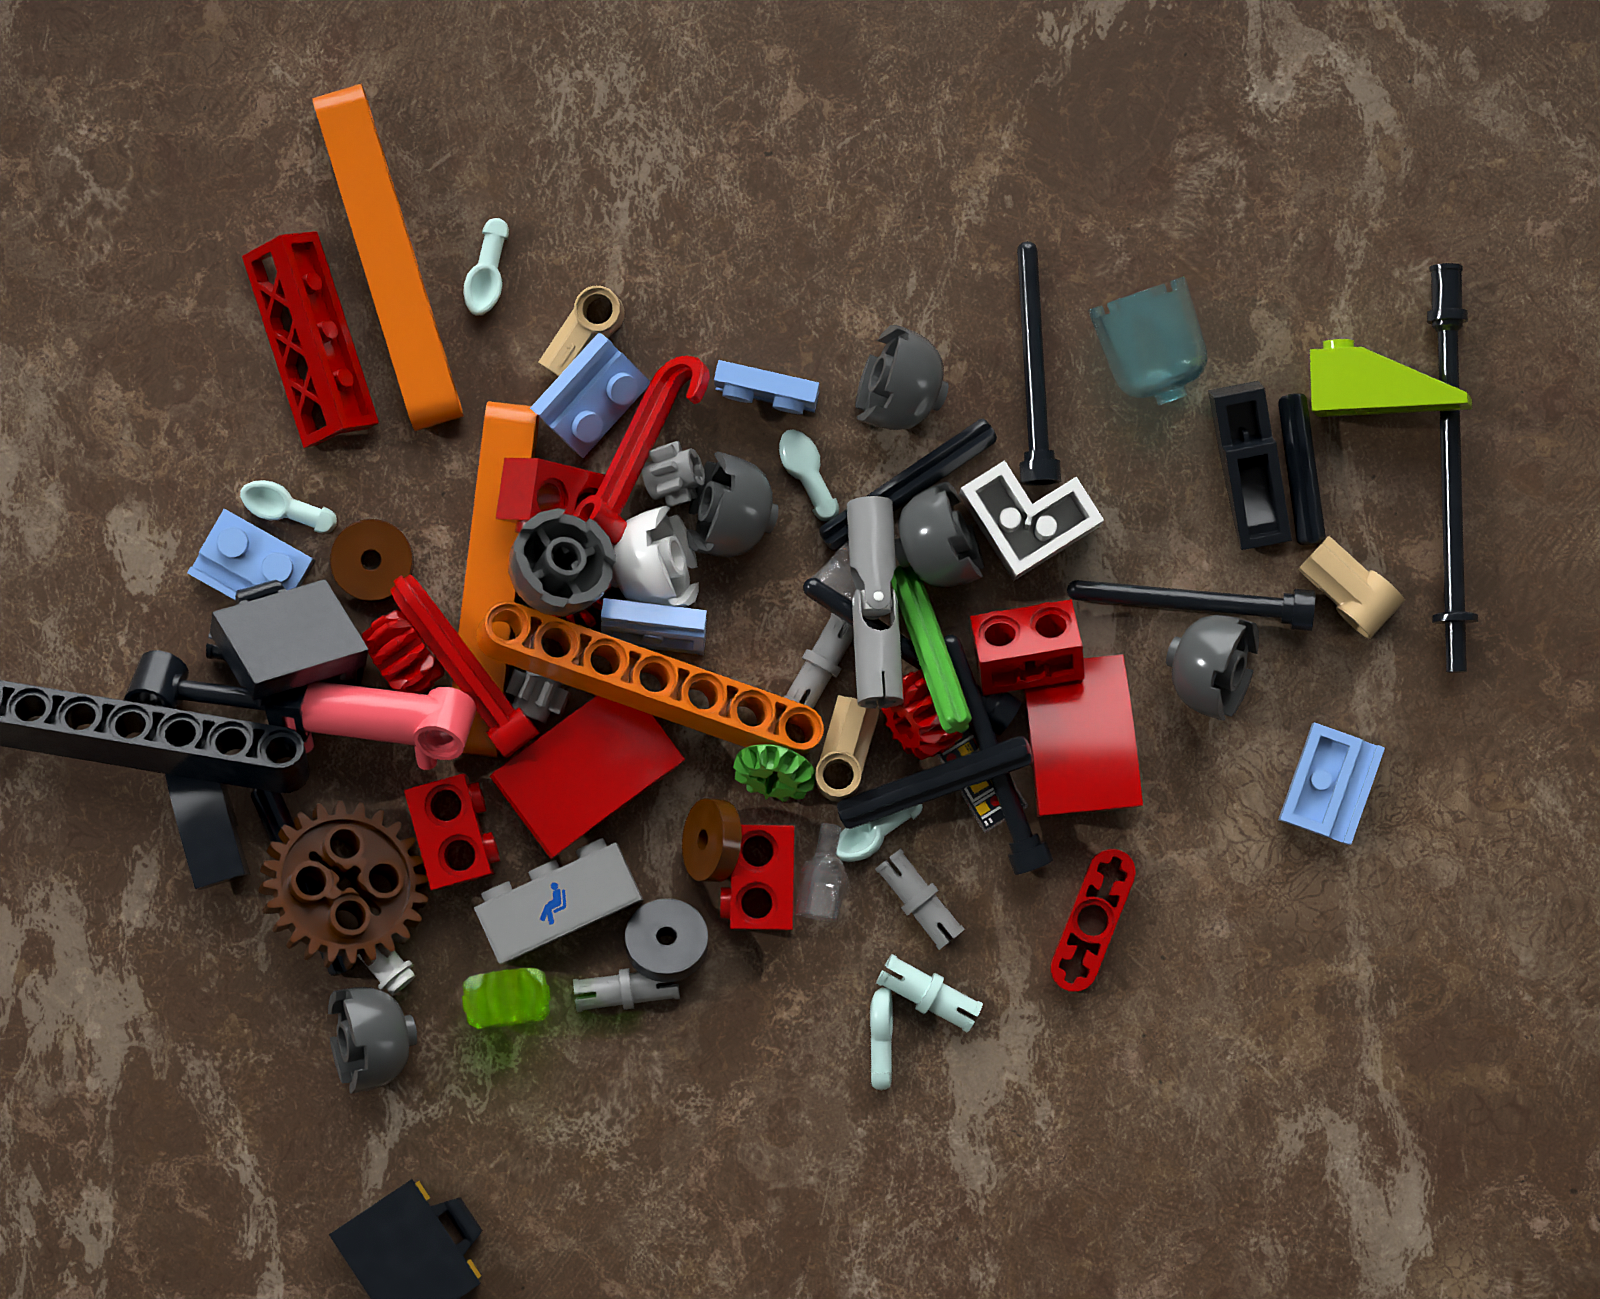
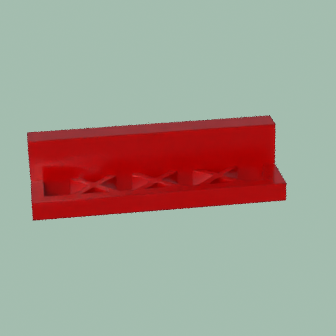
M318 232L279 235L243 255L242 259L303 448L314 447L341 433L366 430L379 424ZM272 256L277 270L274 284L269 282L262 262ZM283 305L289 308L293 321L290 332L286 331L282 324L281 313ZM299 353L305 357L308 366L305 380L300 378L296 367ZM314 402L321 406L327 425L319 430L316 429L312 417Z

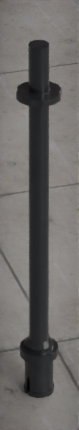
M1456 263L1435 264L1429 266L1431 272L1432 310L1427 311V323L1432 324V328L1438 333L1439 380L1459 389L1458 331L1463 327V323L1468 322V311L1462 309L1461 272L1463 271V266ZM1460 410L1440 411L1445 612L1432 615V623L1445 624L1446 672L1463 673L1467 672L1466 624L1478 622V614L1465 611Z

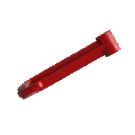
M676 357L658 369L636 410L596 495L583 499L574 510L573 516L585 522L589 518L596 521L609 536L613 545H616L621 540L627 527V522L620 515L648 459L649 451L652 450L671 411L679 390L691 379L686 397L693 404H698L707 390L710 380L709 369L698 357Z
M401 574L393 581L395 585L390 589L395 602L460 690L474 700L477 706L476 711L490 728L486 733L500 753L508 758L540 734L520 707L514 709L420 583L411 574L406 577Z

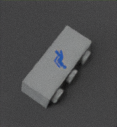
M601 838L575 850L578 860L560 868L557 860H553L529 871L528 874L532 881L512 889L508 881L481 893L484 903L474 907L499 964L510 962L643 901L622 851L616 842L607 846L604 839Z

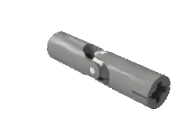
M859 497L847 502L850 572L856 588L852 599L857 703L864 708L876 709V700L878 699V709L889 708L904 703L898 599L895 590L890 588V581L896 568L892 500L886 497ZM890 613V627L881 631L872 629L867 626L862 615L867 619L875 620Z

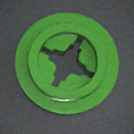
M775 744L752 745L742 749L736 755L733 766L736 770L735 780L746 784L747 791L750 793L759 792L765 796V799L777 797L782 802H787L790 797L804 799L807 791L813 790L816 774L814 767L803 756L787 747Z

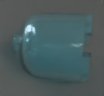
M1184 276L1170 281L1172 292L1167 293L1165 284H1161L1107 303L1110 311L1109 314H1105L1103 305L1088 310L1113 378L1119 389L1128 396L1138 399L1155 396L1158 405L1187 396L1184 386L1198 379L1206 368L1208 360L1207 349Z

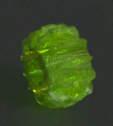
M536 968L507 969L476 974L463 982V1012H466L468 1024L477 1029H492L533 1023L544 1020L550 1014L549 1001H551L549 985L546 983L545 973Z

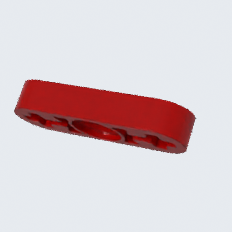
M1107 849L1101 851L1089 863L1050 962V975L1055 984L1061 989L1073 992L1084 990L1094 982L1136 875L1133 860L1121 850ZM1112 858H1117L1121 861L1119 870L1126 873L1124 881H1114L1108 892L1109 896L1118 897L1115 907L1102 898L1086 896L1089 886L1100 891L1104 875L1097 872L1098 865L1100 863L1109 864ZM1088 905L1099 906L1107 915L1105 930L1095 936L1085 934L1078 925V915ZM1072 933L1082 942L1099 944L1096 955L1089 950H1085L1081 965L1088 969L1086 977H1076L1073 983H1068L1064 980L1066 971L1059 968V964L1062 959L1071 960L1075 954L1077 945L1067 944L1068 938Z

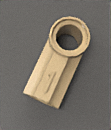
M591 286L584 289L577 296L574 309L538 363L557 376H560L599 332L609 339L611 334L621 327L625 318V309L621 300L609 288L604 286ZM598 298L610 300L613 306L611 317L602 324L589 322L587 318L589 304Z
M1330 536L1298 568L1308 580L1337 605L1336 610L1342 618L1368 639H1371L1405 602L1404 597L1390 582L1373 570L1367 571Z
M838 695L820 760L816 766L815 783L823 797L839 802L856 794L861 783L862 773L881 708L878 709V706L876 709L864 708L858 705L857 699ZM835 763L848 766L853 774L851 784L843 789L829 787L823 777L827 767Z

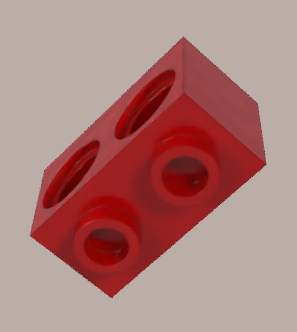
M504 458L495 519L515 523V532L519 533L524 524L540 512L560 508L566 509L563 514L573 515L574 510L583 499L596 495L605 474L540 458Z
M1072 599L970 616L973 649L983 696L1085 679L1083 645Z
M463 773L404 790L431 890L438 891L495 875L492 863L499 862L500 855L493 832L483 833L479 813L486 812L487 809L479 782L470 784L468 775ZM455 792L461 800V811L456 818L442 821L435 813V801L442 793ZM467 841L474 848L475 860L468 869L457 871L448 862V851L453 844Z
M741 825V849L737 864L731 873V887H721L720 918H730V929L793 930L795 826ZM754 837H763L773 846L771 860L759 867L748 864L743 857L744 845ZM755 888L767 891L772 898L770 912L765 917L759 919L747 916L742 908L744 895L749 890Z

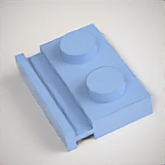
M599 332L530 409L574 452L584 458L646 390L650 381L608 338Z
M718 360L714 384L715 390L723 392V397L745 403H752L753 399L773 403L772 407L774 409L793 414H803V410L815 413L819 396V382Z
M223 509L200 549L196 561L187 573L235 600L237 590L271 580H278L286 590L300 587L315 560L230 511Z
M603 598L601 633L647 649L704 655L707 610Z
M1315 722L1312 723L1278 820L1343 844L1351 845L1385 747L1371 744L1360 738Z

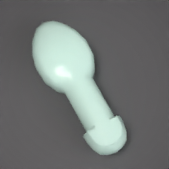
M500 218L489 219L486 222L482 234L485 236L478 264L469 271L464 282L463 295L465 304L475 316H481L489 312L501 295L503 282L498 265L504 240L508 239L509 228L507 223Z
M794 429L787 430L782 435L779 443L782 464L791 476L802 482L814 506L812 511L816 517L823 522H828L839 514V504L836 498H832L819 472L820 454L817 447L804 433Z
M266 480L253 481L244 485L240 490V497L246 508L259 518L269 521L289 518L313 527L315 532L323 534L332 532L337 526V518L333 511L326 507L320 509L293 499L283 486L275 482Z
M922 804L853 829L845 828L836 841L835 853L837 858L841 861L854 862L871 857L880 849L887 834L908 819L912 818L914 820L921 813Z
M880 988L874 993L870 1005L872 1087L875 1089L886 1090L891 1087L892 1081L891 1039L893 1033V1001L891 990Z

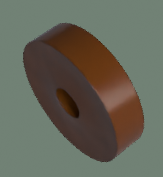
M364 519L350 524L338 535L331 549L330 566L336 582L350 596L365 602H381L393 597L390 589L395 585L393 581L401 574L404 577L409 574L412 575L414 555L408 539L397 527L383 520ZM369 552H378L381 556L379 567L374 570L366 569L363 565L364 556Z
M703 798L697 801L688 813L682 835V855L687 872L697 881L722 882L731 875L737 864L742 839L741 823L736 808L729 801Z

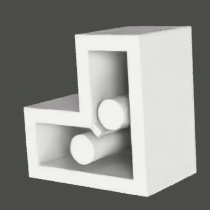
M1005 460L961 487L959 493L960 498L1013 581L1096 530L1104 521L1077 477L1032 504Z

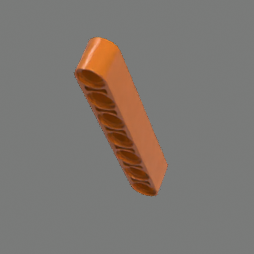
M358 84L312 98L414 431H418L464 417L362 84Z
M488 401L484 416L458 634L505 697H507L505 689L508 685L510 665L485 655L478 647L476 633L480 623L494 605L504 601L518 603L519 595L514 589L508 568L509 553L519 533L515 532V523L495 518L504 458H535L539 416L530 409L532 406ZM501 621L492 623L493 632L497 637L503 640H512L514 638V630L509 624ZM453 680L452 688L460 690V688ZM477 711L462 754L498 757L499 750L486 733L490 728Z
M504 601L490 608L477 629L476 640L478 647L485 655L494 660L743 747L775 744L787 747L804 757L820 742L823 736L824 724L821 716L816 710L807 705L558 617L543 614L538 610L515 602ZM501 621L509 624L514 630L515 639L503 640L497 637L493 632L492 623ZM549 638L559 642L563 648L564 656L556 658L546 654L542 648L541 640ZM597 655L606 658L612 666V674L604 675L595 671L590 661L591 656ZM640 673H651L656 676L660 682L661 691L651 692L645 689L640 682ZM689 690H699L704 693L708 698L709 708L699 709L694 706L688 696ZM742 706L752 710L757 718V726H747L742 723L738 718L737 707ZM787 723L795 724L802 729L805 735V743H796L788 737L785 730Z

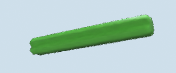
M899 565L894 570L891 583L941 726L949 734L956 731L962 733L968 729V723L972 717L924 582L917 577L911 566L903 569Z

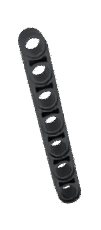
M0 680V746L276 793H292L306 784L309 778L310 768L304 742L295 730L287 727ZM41 716L35 721H27L31 717ZM84 724H92L86 729L75 730ZM141 732L137 737L125 738L129 734ZM182 741H192L183 747L175 746ZM241 749L237 754L225 755L230 750ZM284 757L293 758L286 763H275L278 759Z

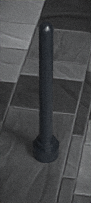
M1025 241L1018 246L1017 258L1029 451L1024 452V461L1019 463L1020 484L1041 486L1060 483L1061 467L1060 460L1055 459L1054 450H1049L1038 251L1034 243Z
M809 578L805 581L803 591L807 597L853 626V605L851 600L817 578ZM862 615L867 626L872 629L881 631L890 627L880 619L870 620ZM900 633L901 659L920 670L921 666L912 641ZM976 684L994 733L1001 735L1015 717L1022 701L1008 692L983 696L981 686Z
M1074 580L1067 587L1068 596L1078 601L1281 618V624H1290L1291 630L1312 631L1315 590L1294 589L1293 594L1283 593V598L1084 580Z
M947 635L944 637V641L972 717L969 725L978 749L981 750L998 744L961 642L956 636ZM1010 773L990 779L1013 839L1009 843L1012 852L1008 854V858L1014 874H1023L1051 863L1053 858L1046 840L1041 841L1038 833L1032 834Z

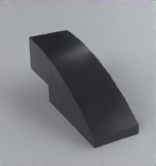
M1259 381L1208 390L1222 470L1240 549L1246 550L1292 541L1277 444L1272 437L1265 388Z
M182 741L175 746L183 747L192 741ZM165 774L177 827L195 889L203 890L251 875L236 828L238 823L226 784Z

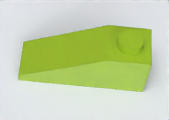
M1354 340L1323 341V349H1310L1312 412L1317 417L1472 409V399L1467 392L1364 347H1354Z

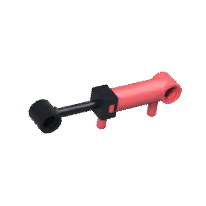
M152 650L141 656L124 696V701L176 709L177 705L182 704L183 700L266 711L269 725L287 727L295 730L301 736L306 753H309L314 748L312 733L412 745L415 749L417 765L423 770L433 769L437 765V759L452 760L458 758L463 753L477 709L474 700L468 694L451 687H438L431 690L428 695L320 681L271 696L270 704L257 707L245 687L187 680L189 670L186 664L179 657L161 650Z

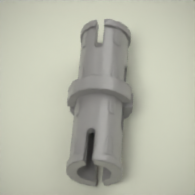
M831 613V617L812 651L806 649L802 659L805 660V663L789 691L784 695V698L807 705L812 709L832 676L837 678L842 668L838 664L854 638L853 626Z
M900 848L889 858L902 874L901 876L896 873L887 860L876 867L875 870L881 874L905 904L901 907L905 914L909 915L912 913L934 941L938 950H940L949 943L950 939L938 926V923L945 927L953 939L965 929L962 925L960 926L935 895L939 891L933 883L929 886Z
M629 968L619 969V975L580 980L573 979L574 995L596 992L595 995L576 997L577 1012H583V1010L623 1005L624 1010L634 1009V1003L673 998L675 1000L680 999L679 983L657 986L658 983L666 982L648 979L639 972L630 973Z

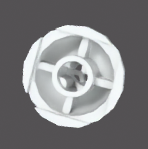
M668 506L651 509L626 521L627 527L621 540L616 545L612 544L616 554V562L612 568L610 583L614 588L619 587L621 593L628 601L675 607H686L696 601L699 592V582L690 584L687 566L692 569L698 567L695 551L689 548L687 529L678 515L671 517L666 515L670 509Z

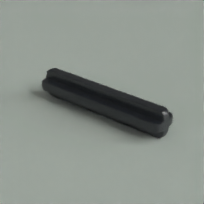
M1299 393L1288 394L1279 399L1278 407L1296 538L1300 545L1318 544L1325 540L1326 534L1307 397L1305 394Z

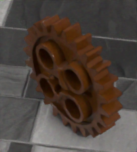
M337 801L332 815H328L326 809L320 803L313 810V821L303 812H299L294 819L296 830L284 824L278 833L283 843L272 841L266 852L275 860L264 861L260 872L273 879L262 882L259 887V893L271 895L274 898L266 903L263 913H279L280 918L272 928L273 932L276 933L289 929L292 935L286 947L290 949L302 941L307 945L304 953L305 960L308 961L318 950L323 952L324 967L327 968L330 967L338 955L342 956L345 968L351 969L355 964L358 954H360L364 963L370 966L376 960V948L388 958L395 951L392 939L404 945L411 936L405 926L416 928L420 923L422 917L413 909L423 908L428 902V897L415 890L425 887L429 881L427 876L415 874L414 871L422 865L423 859L422 856L409 857L407 853L416 841L414 837L406 838L402 841H399L396 837L402 825L399 821L388 828L381 825L384 817L383 810L380 809L372 819L365 818L364 803L359 802L354 812L347 814L343 801ZM341 840L346 842L352 849L353 857L343 859L336 856L331 850L330 841ZM309 854H315L319 862L311 861ZM380 874L386 877L391 884V892L380 893L374 890L370 885L369 875ZM302 876L312 878L318 884L320 893L314 896L304 894L297 887L296 878ZM347 878L352 882V885L342 892L336 887V884ZM369 907L377 908L380 913L379 916H374L370 912ZM341 910L352 913L357 918L358 929L347 930L341 927L336 921L335 913Z

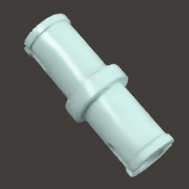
M891 954L885 966L903 976V978L898 979L882 970L876 984L883 985L916 1003L915 1009L923 1014L929 1010L962 1028L965 1032L971 1029L975 1021L957 1011V1008L960 1007L978 1017L983 1006L982 1002L975 1001L944 984V977L936 973L929 976Z

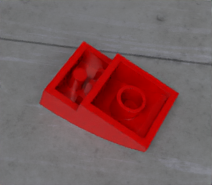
M1123 654L1084 658L1085 679L1023 689L1028 741L1033 755L1031 767L1033 769L1037 817L1143 806L1134 722Z
M596 696L493 772L490 778L550 859H552L673 772L685 758L653 715Z

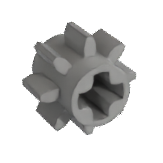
M675 441L649 451L652 461L645 463L642 468V477L652 499L657 500L665 497L667 506L673 507L698 497L695 487L704 485L705 473L701 459L694 449L682 451L680 442Z
M516 669L513 670L505 689L507 694L515 696L512 703L514 709L520 707L529 718L546 724L551 712L562 716L571 695L570 692L561 689L563 683L529 671L523 673Z

